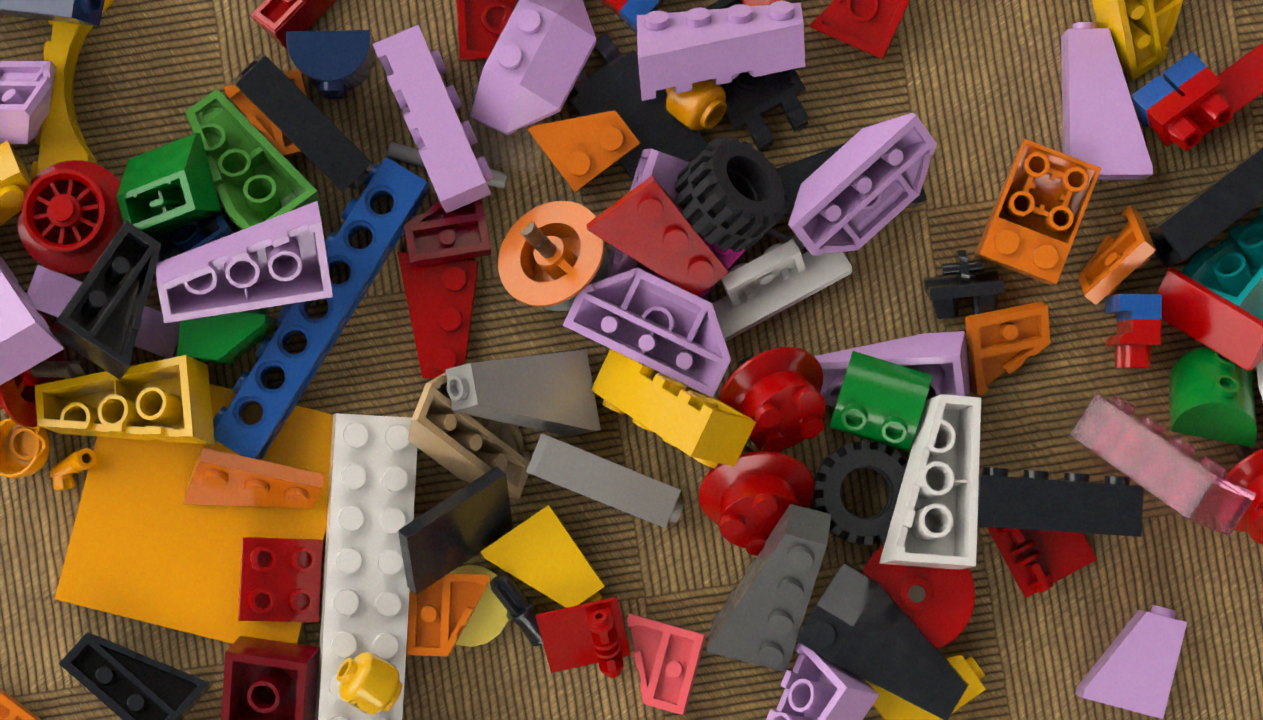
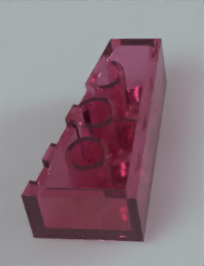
M1095 394L1070 436L1187 519L1230 537L1257 494L1225 474L1227 469L1207 456H1204L1202 459L1194 453L1196 448L1176 435L1172 439L1165 435L1163 432L1166 427L1147 415H1144L1142 419L1134 415L1133 412L1136 407L1117 395H1114L1112 400Z

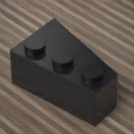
M128 221L124 222L50 329L58 340L119 380L130 367L132 351L137 332L140 329L143 309L149 294L161 248V243Z
M89 632L59 662V665L122 720H182L213 685L206 680Z

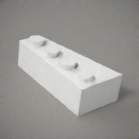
M940 394L926 400L879 564L958 570L976 566L981 423L980 397Z

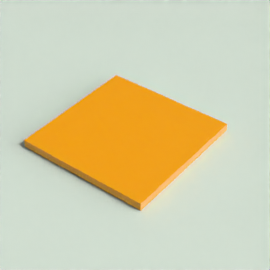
M210 384L213 419L223 406L228 408L237 395L233 393L232 389ZM257 403L248 405L243 412L244 422L248 425L258 423L263 416L262 406ZM295 406L262 461L324 474L323 487L313 509L183 504L185 489L201 447L235 455L239 454L216 440L215 445L97 437L93 450L96 453L97 462L92 468L88 469L55 600L233 644L239 636L299 644L304 622L238 621L242 537L323 540L324 546L333 414Z

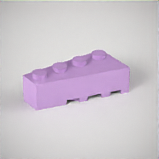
M318 201L157 263V288L164 323L333 297Z
M798 642L795 651L799 653L795 666L792 671L786 670L780 685L785 690L777 709H770L766 720H863L879 697V694L865 679L830 662Z

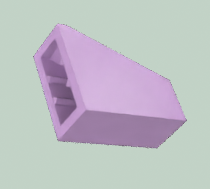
M1152 605L1151 612L1138 610L1079 683L1075 695L1163 719L1187 622L1175 619L1177 611Z

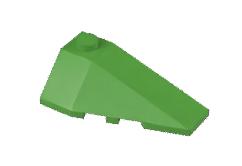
M218 89L185 111L193 133H201L213 181L226 213L240 230L318 201L321 218L324 217L318 191Z

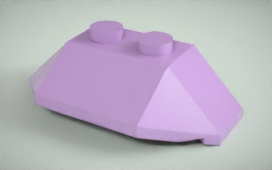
M583 0L518 1L483 67L470 116L471 119L508 136L518 131L517 129L534 124L561 111L597 42Z
M0 61V144L7 140L10 144H28L39 134L40 126L50 112L56 66L52 61Z
M914 113L862 128L801 183L788 226L813 256L823 255V253L859 250L919 196L928 172L930 157L934 154L937 143Z
M639 267L587 285L577 294L563 323V326L712 398L731 362L713 303Z

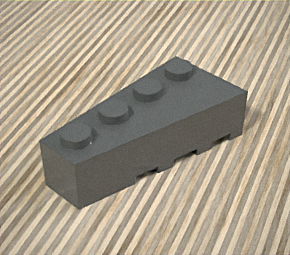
M793 504L789 505L765 541V546L758 557H754L748 566L746 575L740 584L734 587L728 596L727 603L712 620L707 652L783 672L788 670L796 639L799 635L827 547L831 514Z

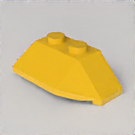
M1092 0L1097 27L1109 28L1120 64L1131 80L1134 81L1166 60L1169 50L1166 45L1175 30L1183 0Z

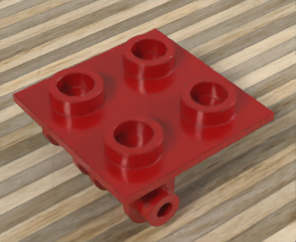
M986 526L1025 599L1037 592L1042 593L1054 586L1053 583L1097 560L1083 533Z
M242 537L238 621L319 622L323 540Z
M617 597L535 615L551 673L599 663L600 671L607 677L615 678L621 674L624 668L623 657L630 656L631 653Z

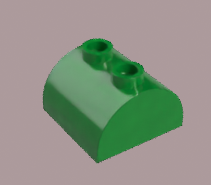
M1210 348L1191 351L1178 359L1169 374L1171 432L1253 447L1257 437L1252 370L1247 371Z
M853 351L829 428L908 452L922 415L932 375Z

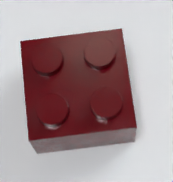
M239 636L225 651L221 720H315L320 647Z

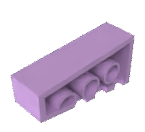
M778 1L771 5L750 7L738 4L725 9L708 10L698 7L686 12L667 13L664 11H652L646 15H637L638 66L642 101L656 98L657 90L674 87L676 94L692 91V83L711 79L715 81L716 85L732 82V79H735L739 73L748 72L751 76L758 77L805 67L804 23L801 3Z
M419 25L372 44L388 75V82L400 108L403 110V117L415 144L419 148L418 151L445 212L449 213L491 195L486 181L493 179L485 157L482 156L476 159L471 145L478 143L469 120L462 123L459 120L456 110L463 106L454 85L448 87L444 85L441 74L448 71L439 50L430 52Z
M1 255L0 385L64 349L59 340L49 330L50 327L32 305L33 302L27 293L22 290L18 280Z

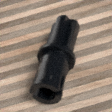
M500 573L490 581V586L493 593L508 611L506 617L510 622H515L521 628L533 646L542 645L543 642L535 616L540 614L535 607L536 601L532 596L526 597L509 573Z

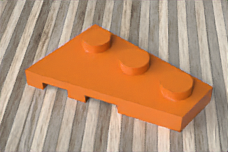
M201 447L185 489L183 504L313 509L323 487L324 474Z

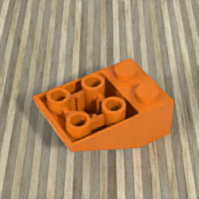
M1023 139L988 218L974 257L1047 285L1057 284L1102 168Z

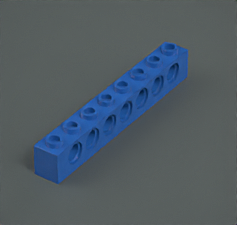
M387 157L384 158L380 165L375 163L368 171L370 173L369 176L363 181V184L367 186L359 200L352 198L342 214V219L345 222L337 234L331 232L325 240L329 274L338 265H346L351 270L350 277L346 282L342 284L331 282L333 297L323 299L329 304L327 314L320 319L309 317L308 308L315 300L286 304L278 315L276 322L280 326L272 338L265 337L255 353V358L258 361L250 373L247 371L243 372L233 388V393L237 395L228 408L223 406L213 419L215 440L241 456L258 460L263 459L402 236L403 224L413 218L430 191L426 180ZM383 196L392 198L394 206L390 212L381 215L373 211L372 208L376 199ZM363 230L372 234V241L368 247L356 249L351 246V239L355 233ZM295 334L305 335L307 338L306 348L298 354L288 353L286 347L288 339ZM272 369H282L285 373V381L277 389H268L265 385V377ZM250 404H260L263 409L261 420L253 425L246 424L243 419L245 408Z

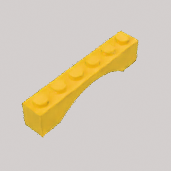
M104 0L102 14L114 0ZM48 20L49 24L53 26L51 41L47 40L44 46V61H52L56 66L50 112L40 126L39 134L35 137V142L37 145H40L38 161H34L32 164L31 180L44 169L59 162L82 160L97 164V160L86 145L79 128L73 102L74 74L78 55L93 25Z

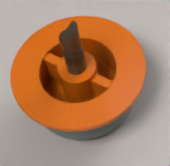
M553 201L533 208L517 220L505 236L498 257L500 280L508 293L526 305L543 307L552 311H569L577 294L587 285L605 279L608 272V254L605 248V241L589 232L586 226L596 216L581 204L571 201Z

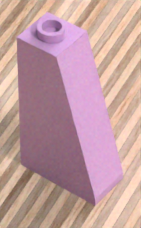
M1095 22L1072 24V29H1067L1061 36L1063 153L1102 168L1097 180H1145L1153 175V166L1109 28H1097V23Z
M38 265L27 295L33 302L32 305L35 309L59 317L82 282ZM144 306L141 317L142 321L134 346L165 358L178 357L180 321L164 323L162 312Z

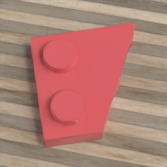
M628 614L627 622L628 627L631 629L635 652L633 654L636 668L639 671L641 681L639 685L643 704L685 715L706 635L638 615Z

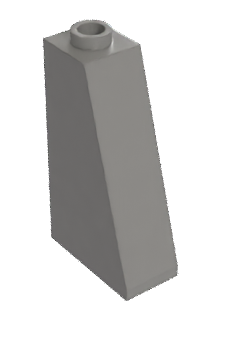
M587 349L474 362L445 370L447 391L450 396L452 411L568 437L601 430L595 394L591 391L593 383Z
M542 433L526 470L529 474L663 528L667 527L669 521L677 523L685 504V500L678 498L681 492L678 488Z

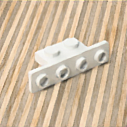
M791 239L784 244L778 243L769 247L762 256L749 263H740L731 268L729 273L721 278L727 296L713 303L725 342L850 275L853 272L852 266L844 253H823V255L813 256L808 251L801 255V251L795 241Z

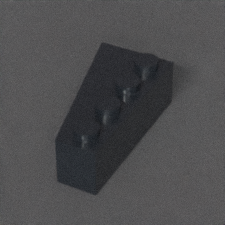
M983 467V473L979 475L977 526L1141 537L1144 486L1130 485V477L1105 476L1104 483H1089L1090 474L1064 473V481L1049 480V471L1024 470L1023 478L1008 477L1007 468Z

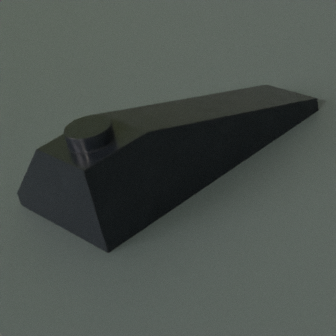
M844 562L816 604L796 641L830 662L943 720H948L969 684L937 647L933 646L915 626L916 623L909 615L899 608L881 583Z

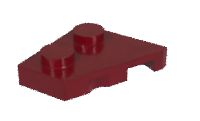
M481 199L449 213L445 212L439 200L431 206L428 212L418 214L403 224L410 268L491 255V244Z

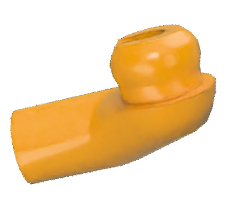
M84 448L73 452L53 466L49 477L53 478V488L56 491L73 489L76 484L73 475L92 468L97 462L96 453L89 448Z

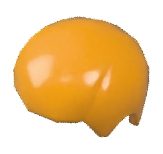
M10 417L3 419L0 422V476L17 479L37 473L44 467L50 452V439L47 430L39 426H20Z

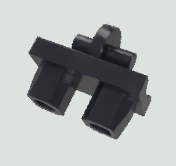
M966 250L956 251L954 263L941 264L943 276L924 278V290L932 303L937 319L958 316L957 298L971 296L974 314L997 310L998 293H1004V282L1002 279H999L997 271L983 272V260L968 261Z

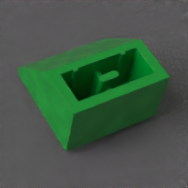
M194 133L128 160L116 195L123 223L128 221L150 237H156L222 212L201 133Z
M260 308L180 321L177 356L187 355L201 362L233 365L277 329V320L267 315L268 310Z

